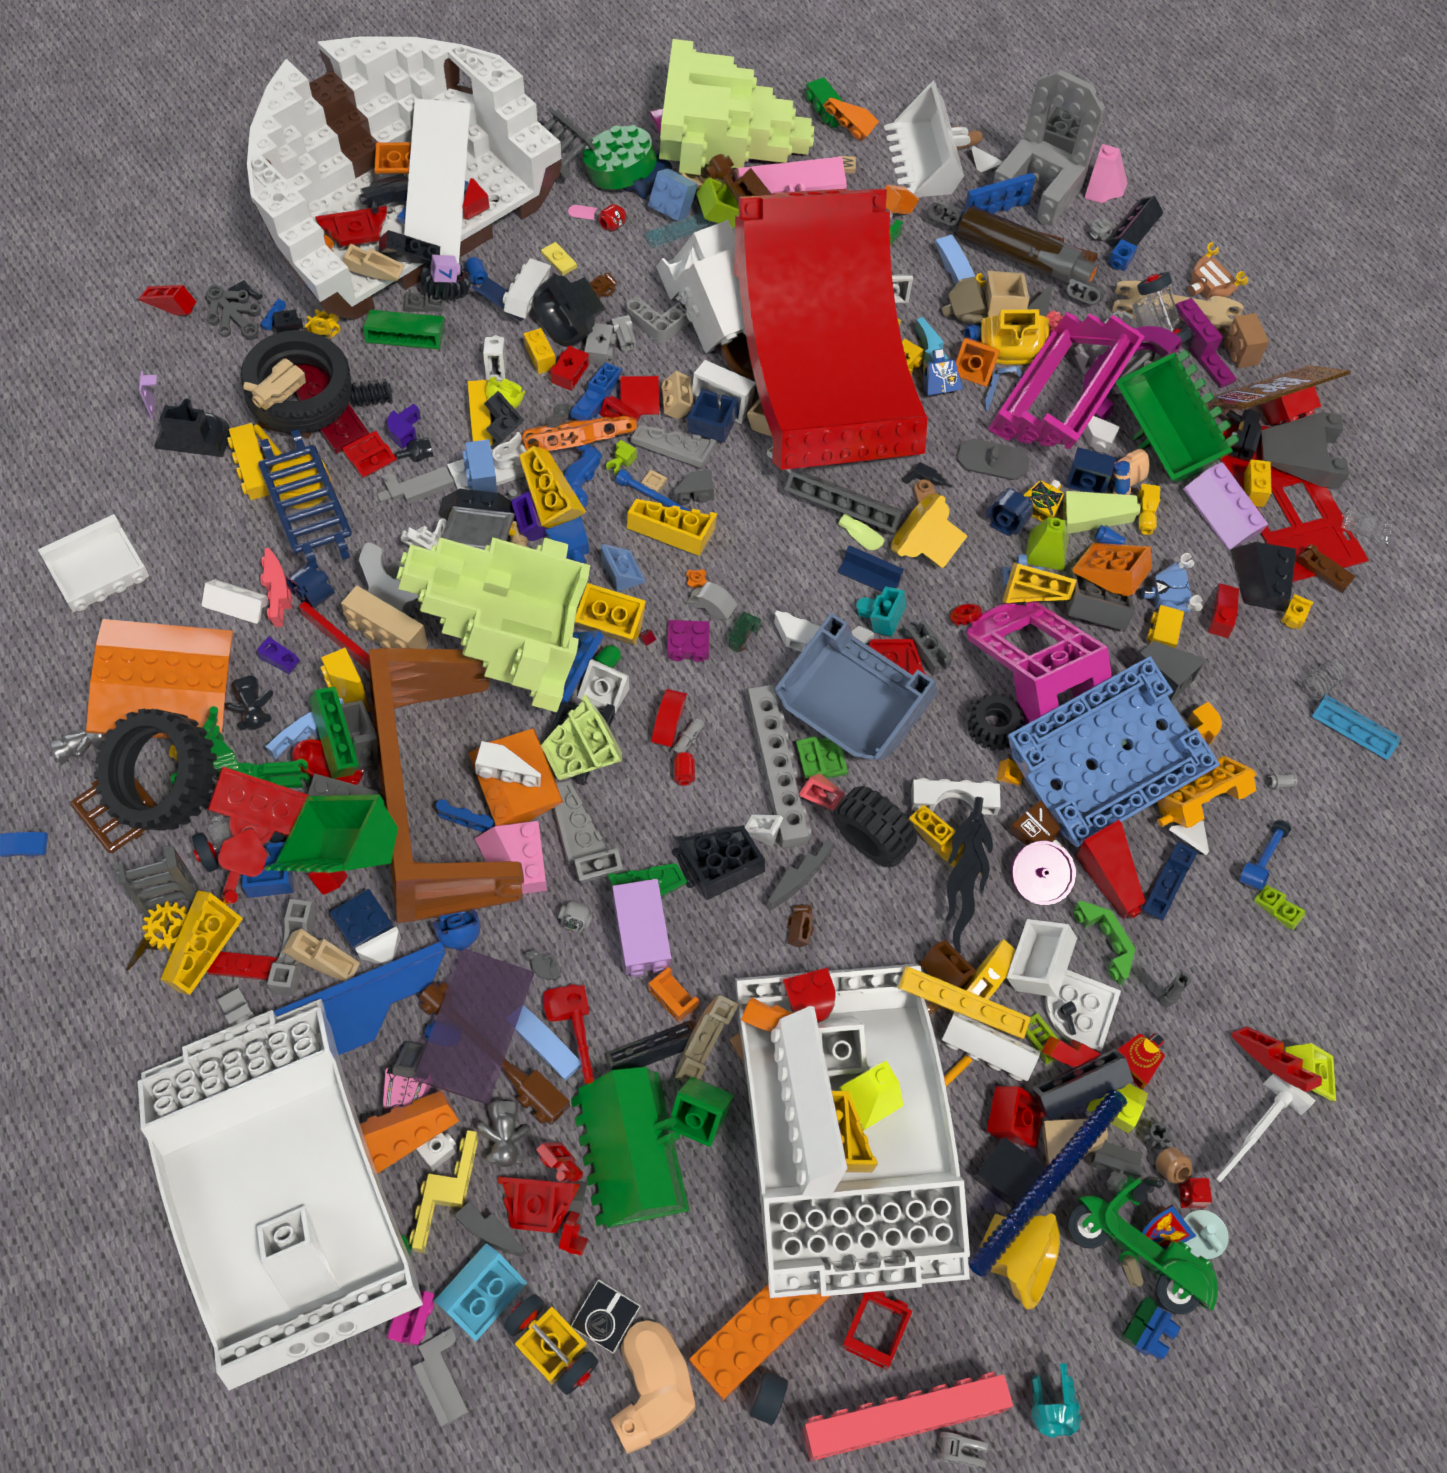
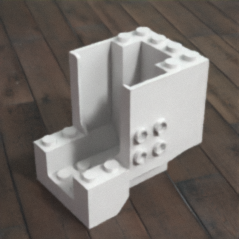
M728 220L693 233L674 259L666 261L663 258L656 266L671 300L676 298L677 301L685 304L687 318L690 322L692 321L705 353L714 351L715 346L719 343L723 346L732 342V339L736 338L740 332L746 334L739 278L734 275L735 235Z

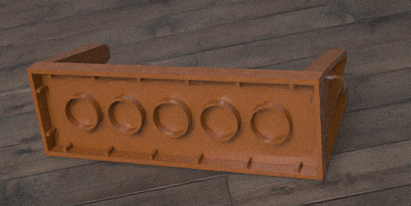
M369 649L370 694L374 730L377 736V756L384 806L398 826L390 864L397 923L418 921L470 911L471 909L475 910L516 902L522 899L523 896L522 883H524V875L521 862L424 863L414 862L412 857L394 709L414 703L486 691L489 688V677H485L486 667H482L483 660L465 656L463 650Z

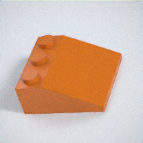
M1092 543L1073 567V572L1112 593L1121 594L1122 596L1134 595L1152 569L1151 547Z

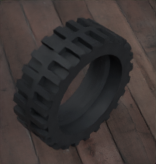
M145 708L139 709L138 713L130 712L126 714V720H117L115 722L117 727L114 730L109 729L105 735L108 736L106 742H101L99 746L102 749L100 757L96 756L95 763L99 765L98 771L94 772V778L99 780L96 791L103 796V799L100 800L101 804L104 807L110 808L108 814L111 817H116L119 823L133 828L166 831L167 829H178L179 824L187 825L191 822L190 816H198L202 812L200 806L208 804L210 800L207 797L209 790L214 791L215 784H212L213 775L217 776L218 769L214 768L213 761H217V755L211 752V747L214 746L212 740L205 738L208 732L204 728L197 727L199 723L196 720L190 719L183 714ZM158 733H166L174 743L178 755L176 782L164 801L155 807H147L140 799L135 787V763L139 752L150 738Z

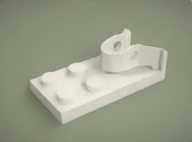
M516 432V435L509 442H504L491 450L497 485L525 476L519 455L526 450L522 443L520 432ZM463 459L447 464L457 489H468Z

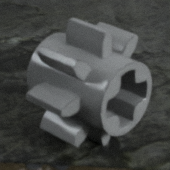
M1104 217L1102 220L1097 218L1090 226L1092 230L1090 235L1095 240H1106L1112 233L1110 227L1113 224Z

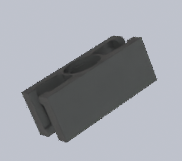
M925 619L919 622L916 633L914 632V625L907 628L905 638L913 639L921 661L932 676L939 673L940 667L939 662L936 663L934 660L935 657L942 662L945 670L950 668L953 658ZM921 633L923 638H919L918 634Z

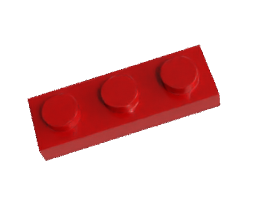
M220 952L207 973L209 975L268 981L272 964L277 961L278 957Z

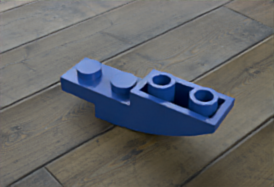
M605 362L588 383V390L571 410V417L578 420L596 418L601 410L604 399L609 397L614 390L622 373V368Z

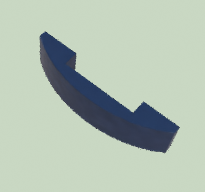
M1179 841L1177 842L1142 910L1143 912L1163 922L1198 851Z

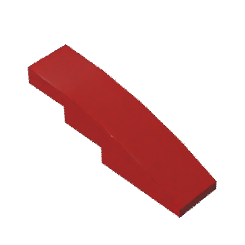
M1248 1026L1232 1032L1231 1037L1250 1056L1287 1083L1304 1092L1311 1091L1322 1085L1321 1076L1302 1068L1303 1059L1284 1051V1042Z

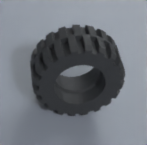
M854 787L833 811V821L840 830V833L868 859L873 860L874 863L881 864L882 867L892 868L897 866L917 843V831L913 828L914 825L907 819V816L899 810V807L890 802L887 797L882 796L878 791H873L869 787Z

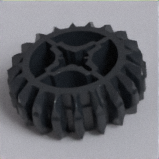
M431 264L424 265L420 276L421 287L424 288V291L429 292V295H435L436 298L441 297L443 300L445 298L458 300L459 297L464 298V295L468 294L471 287L470 273L467 272V269L462 268L461 265L460 275H457L456 283L434 282L430 272Z

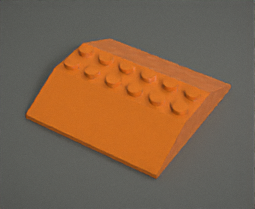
M102 619L95 646L90 680L86 733L106 734L109 729L114 730L117 727L115 725L117 720H126V714L130 712L138 713L139 709L144 708L186 715L188 718L196 720L199 723L197 727L202 728L208 718L210 707L216 706L218 708V722L216 725L220 727L222 734L233 631ZM158 733L152 737L170 739L166 733Z

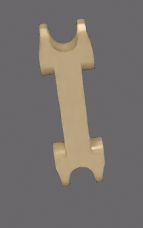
M1120 281L1117 283L1115 293L1124 295L1129 299L1115 301L1112 308L1113 312L1116 310L1121 311V313L1126 311L1134 317L1133 319L1143 321L1147 319L1148 315L1156 314L1164 317L1156 293L1140 295L1137 285L1141 281ZM1127 287L1129 290H1121L1120 288ZM1160 292L1168 317L1184 321L1174 308L1176 303L1187 300L1189 297ZM1212 296L1208 301L1192 298L1221 335H1227L1229 331L1227 327H1230L1233 319H1230L1228 316H1240L1244 308L1241 303L1227 297ZM1123 306L1126 307V309H1119L1117 307ZM1234 307V308H1237V309H1239V310H1237V311H1232V310H1229V309Z

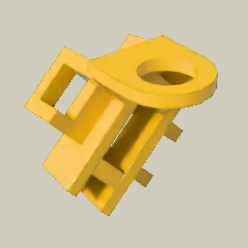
M316 309V316L313 318L307 316L308 323L304 325L308 332L326 335L330 339L341 331L340 326L336 323L339 321V316L333 313L328 315L325 310L320 312Z

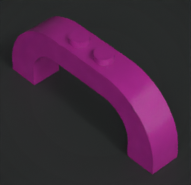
M1157 326L1135 328L1145 336L1135 352L1151 350L1164 358L1181 349L1182 339L1168 329ZM1108 346L1107 351L1103 355L1099 354L1095 358L1094 363L1090 366L1084 377L1083 393L1114 346ZM1105 397L1094 416L1105 420L1113 413L1114 403Z

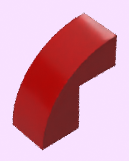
M666 689L657 714L651 742L672 747L676 738L678 722L684 712L687 693Z

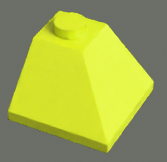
M1312 1043L1286 1047L1287 1053L1303 1059L1302 1068L1322 1077V1085L1312 1091L1330 1101H1336L1333 1056Z
M887 1060L874 1065L838 1087L840 1091H849L863 1130H866L904 1106L899 1081Z
M1129 1083L1126 1087L1114 1090L1101 1099L1091 1101L1086 1110L1129 1134L1136 1126L1145 1107L1148 1093Z

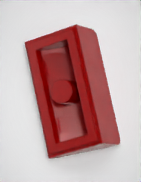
M615 396L606 397L599 412L603 417L628 416L636 419L637 422L641 417L638 412Z

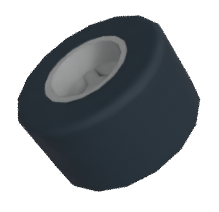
M765 1371L757 1387L750 1409V1416L773 1425L781 1409L788 1387V1380Z

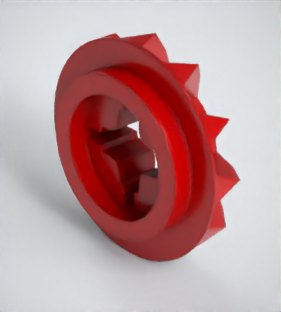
M976 604L960 605L950 613L951 623L956 625L963 624L964 626L972 624L974 621H979V618L983 616L982 608Z

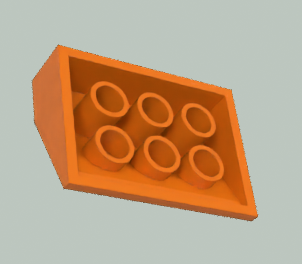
M533 728L489 742L505 746L541 774L540 787H527L517 782L507 783L501 779L493 777L484 778L477 774L496 826L529 822L564 802ZM480 747L469 753L475 771V763Z

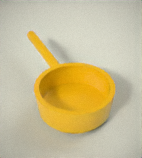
M254 425V431L261 440L268 438L274 456L282 454L259 425ZM311 454L275 464L271 473L313 460ZM323 462V465H324V467H325V469H326V472H327V474H328V476H329V479H330V481H331V484H332L331 476H330V474H329V472H328V470H327V468H326V466H325V464H324V462ZM316 468L274 480L273 482L275 487L316 475L318 471ZM321 481L279 494V497L283 501L324 488V485ZM326 496L291 506V508L300 509L314 506L320 503Z

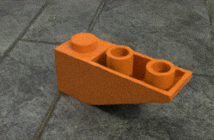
M829 98L823 104L826 111L837 118L840 125L846 127L852 136L860 141L864 140L879 122L865 108L833 98Z

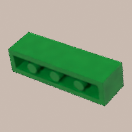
M336 687L316 689L309 701L331 777L335 779L351 776L355 773L359 764Z

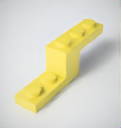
M467 1130L466 1138L462 1137L460 1152L463 1153L461 1161L456 1163L454 1173L457 1178L428 1174L427 1181H423L421 1186L422 1205L417 1206L415 1220H418L416 1230L413 1229L410 1235V1244L415 1252L425 1253L435 1204L456 1208L464 1207L479 1139L477 1132Z

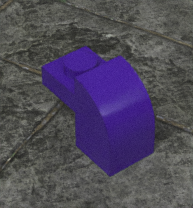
M415 404L405 408L400 414L393 410L387 419L390 438L401 449L408 446L409 441L417 439L415 428L412 425L421 417L419 408Z

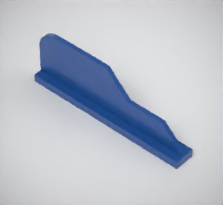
M438 942L275 1010L274 1013L278 1017L321 999L324 1003L327 1020L332 1028L338 1055H342L376 1039L391 1004L424 991L432 984L442 959L446 954L445 948L441 942Z

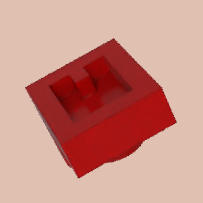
M571 1211L564 1224L558 1248L570 1254L581 1256L588 1243V1238L579 1236L582 1226L578 1224L580 1213Z

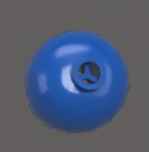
M471 909V913H465L464 911L440 916V921L437 923L435 920L434 929L438 940L450 949L462 951L469 948L480 934L478 912Z

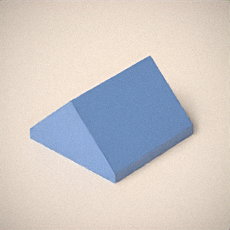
M606 544L601 545V561L616 592L646 582L630 550Z

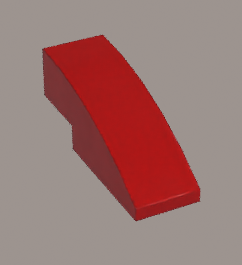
M1052 1036L1049 1037L1041 1051L1073 1067H1077L1101 1055L1074 1039L1070 1045H1067Z

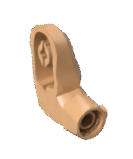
M646 1320L636 1323L628 1330L621 1345L623 1361L634 1377L635 1387L640 1397L634 1406L631 1403L610 1419L627 1454L650 1445L651 1441L670 1434L685 1423L696 1410L688 1366L676 1345L672 1333L659 1322Z

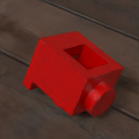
M1190 1178L1184 1184H1178L1181 1208H1206L1212 1203L1209 1178Z

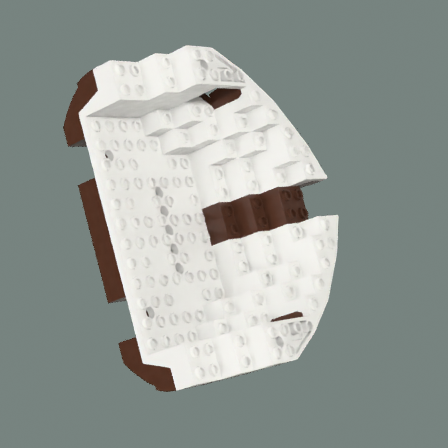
M359 36L319 41L318 47L322 61L325 64L326 74L309 83L308 79L285 59L267 85L251 124L249 134L247 169L251 198L261 219L265 222L272 242L277 246L297 279L312 293L328 315L333 313L344 318L359 319L369 313V310L375 309L372 295L394 282L365 276L349 270L342 262L349 245L341 246L316 223L315 216L366 209L365 205L362 206L359 201L360 189L370 186L374 181L401 174H375L376 142H412L415 98L470 103L465 180L468 183L470 178L476 180L488 194L490 208L468 220L464 219V213H462L459 258L493 238L492 223L511 211L523 220L538 211L545 201L555 179L560 174L562 160L561 143L537 121L536 103L524 93L523 76L500 55L462 44L420 37ZM460 68L471 78L472 88L457 85L459 84ZM403 173L406 179L409 180V173ZM407 201L401 203L392 202L379 206H387V216L381 236L387 230L404 235L405 224L398 222L397 216L407 205ZM323 235H327L334 242L332 248L334 252L326 246ZM379 241L355 244V246L367 252L369 248L378 252ZM398 261L405 266L396 282L404 290L421 281L422 269L427 264Z

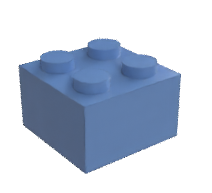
M670 169L658 171L648 206L676 221L685 219L689 215L698 183Z
M490 440L466 442V450L462 452L468 489L496 493V473Z

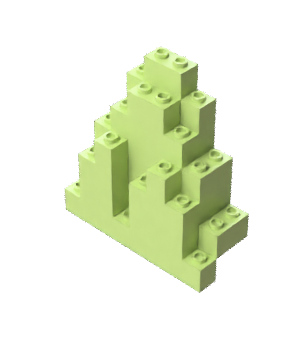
M672 40L661 123L659 159L680 161V173L700 175L701 168H705V164L709 165L711 158L718 154H724L725 157L729 155L734 163L732 168H744L745 162H748L749 159L787 163V158L792 153L808 155L809 147L813 148L814 126H811L812 118L796 117V108H793V101L776 99V95H773V88L756 86L757 77H754V70L737 68V65L733 64L734 57L696 52V49H693L694 41Z
M440 537L437 546L432 545L431 550L410 544L408 553L403 552L400 564L404 565V567H399L396 578L400 580L398 589L418 594V601L422 602L420 611L440 616V623L444 624L442 633L462 638L460 645L464 646L463 654L483 660L482 667H486L485 677L531 690L530 696L533 697L532 706L554 712L558 711L563 698L565 681L577 653L579 639L572 637L577 607L588 581L590 565L566 559L568 544L544 538L542 545H537L536 550L493 537L491 544L486 545L484 550Z

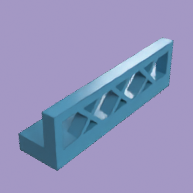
M1327 694L1312 715L1313 718L1386 760L1389 759L1400 743V736Z

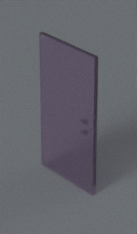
M463 948L414 1080L489 1105L535 972Z

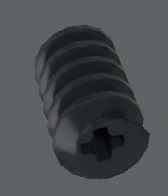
M385 378L382 384L376 379L375 385H372L371 381L368 380L367 386L360 381L359 387L356 386L355 382H352L351 392L354 407L356 401L360 407L363 406L364 400L368 406L371 405L372 399L376 405L379 403V399H381L383 404L386 403L387 398H389L391 403L393 402L391 384H388Z

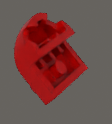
M828 967L783 979L792 1013L812 1006L815 1008L817 1023L824 1021L830 1016L835 1006L836 992Z

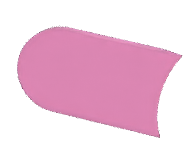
M572 205L569 207L568 213L572 217L595 220L594 213L598 208Z

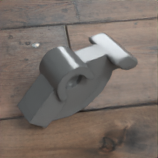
M535 950L526 953L525 959L532 961V968L537 976L546 980L553 979V981L561 978L556 966V959L553 955L545 956Z

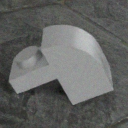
M706 582L703 587H697L687 601L688 605L693 608H705L714 619L728 620L738 605L724 588L711 582Z
M240 988L218 999L226 1014L227 1021L232 1026L256 1017Z

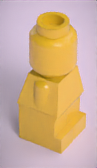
M1141 484L1138 492V499H1141L1139 529L1142 534L1151 535L1157 526L1155 512L1160 502V486Z

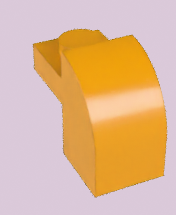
M1209 702L1192 711L1188 718L1190 724L1195 729H1198L1209 745L1215 740L1222 726L1219 713Z

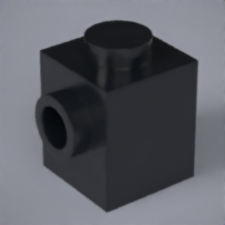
M296 309L273 312L277 333L304 328L302 317H298Z

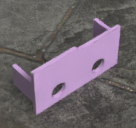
M141 371L139 392L150 418L153 420L155 397L150 386H156L157 375H144L143 371Z

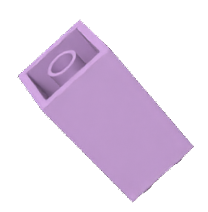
M658 879L613 886V902L625 974H630L631 977H640L646 971L653 970L654 974L662 973L671 966V953Z

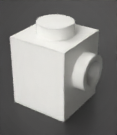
M440 1133L416 1150L430 1169L434 1171L456 1153L453 1147L456 1143L448 1133L445 1135Z

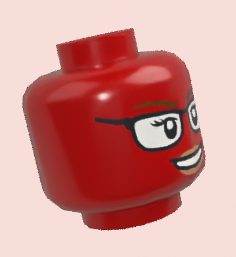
M611 204L601 210L599 223L603 229L610 232L615 231L625 224L626 212L622 207Z

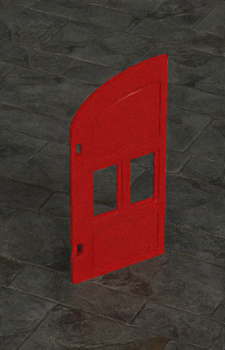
M1231 425L1230 428L1223 432L1226 439L1231 437L1232 433L1237 430L1236 425ZM1262 426V430L1270 428L1267 426ZM1260 438L1252 460L1262 461ZM1240 448L1237 458L1227 455L1221 458L1220 461L1223 462L1244 491V472L1250 461L1239 459L1242 449ZM1271 466V492L1291 527L1271 532L1269 527L1266 526L1261 535L1266 544L1297 549L1293 582L1317 576L1297 561L1298 556L1301 553H1305V548L1310 544L1315 545L1319 552L1343 568L1369 561L1327 487L1318 486ZM1303 483L1322 518L1302 523L1283 488ZM1346 531V533H1347V535L1349 536L1350 540H1347V539H1346V537H1345V535H1344L1343 532Z

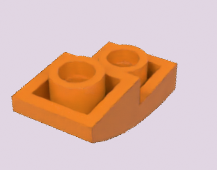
M751 997L741 1020L760 1029L772 1032L781 1018L793 1013L776 1004L772 1008Z

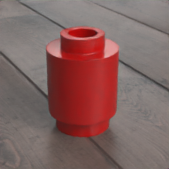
M688 752L678 753L674 759V781L681 786H688L695 781V759Z

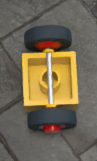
M533 1294L523 1302H519L512 1309L511 1315L507 1318L503 1327L512 1337L519 1334L525 1328H529L515 1343L516 1348L551 1386L565 1372L557 1386L564 1394L568 1395L578 1386L581 1388L591 1378L590 1374L599 1361L590 1351L581 1356L588 1348L587 1343L553 1307L538 1321L535 1320L545 1303L538 1295Z

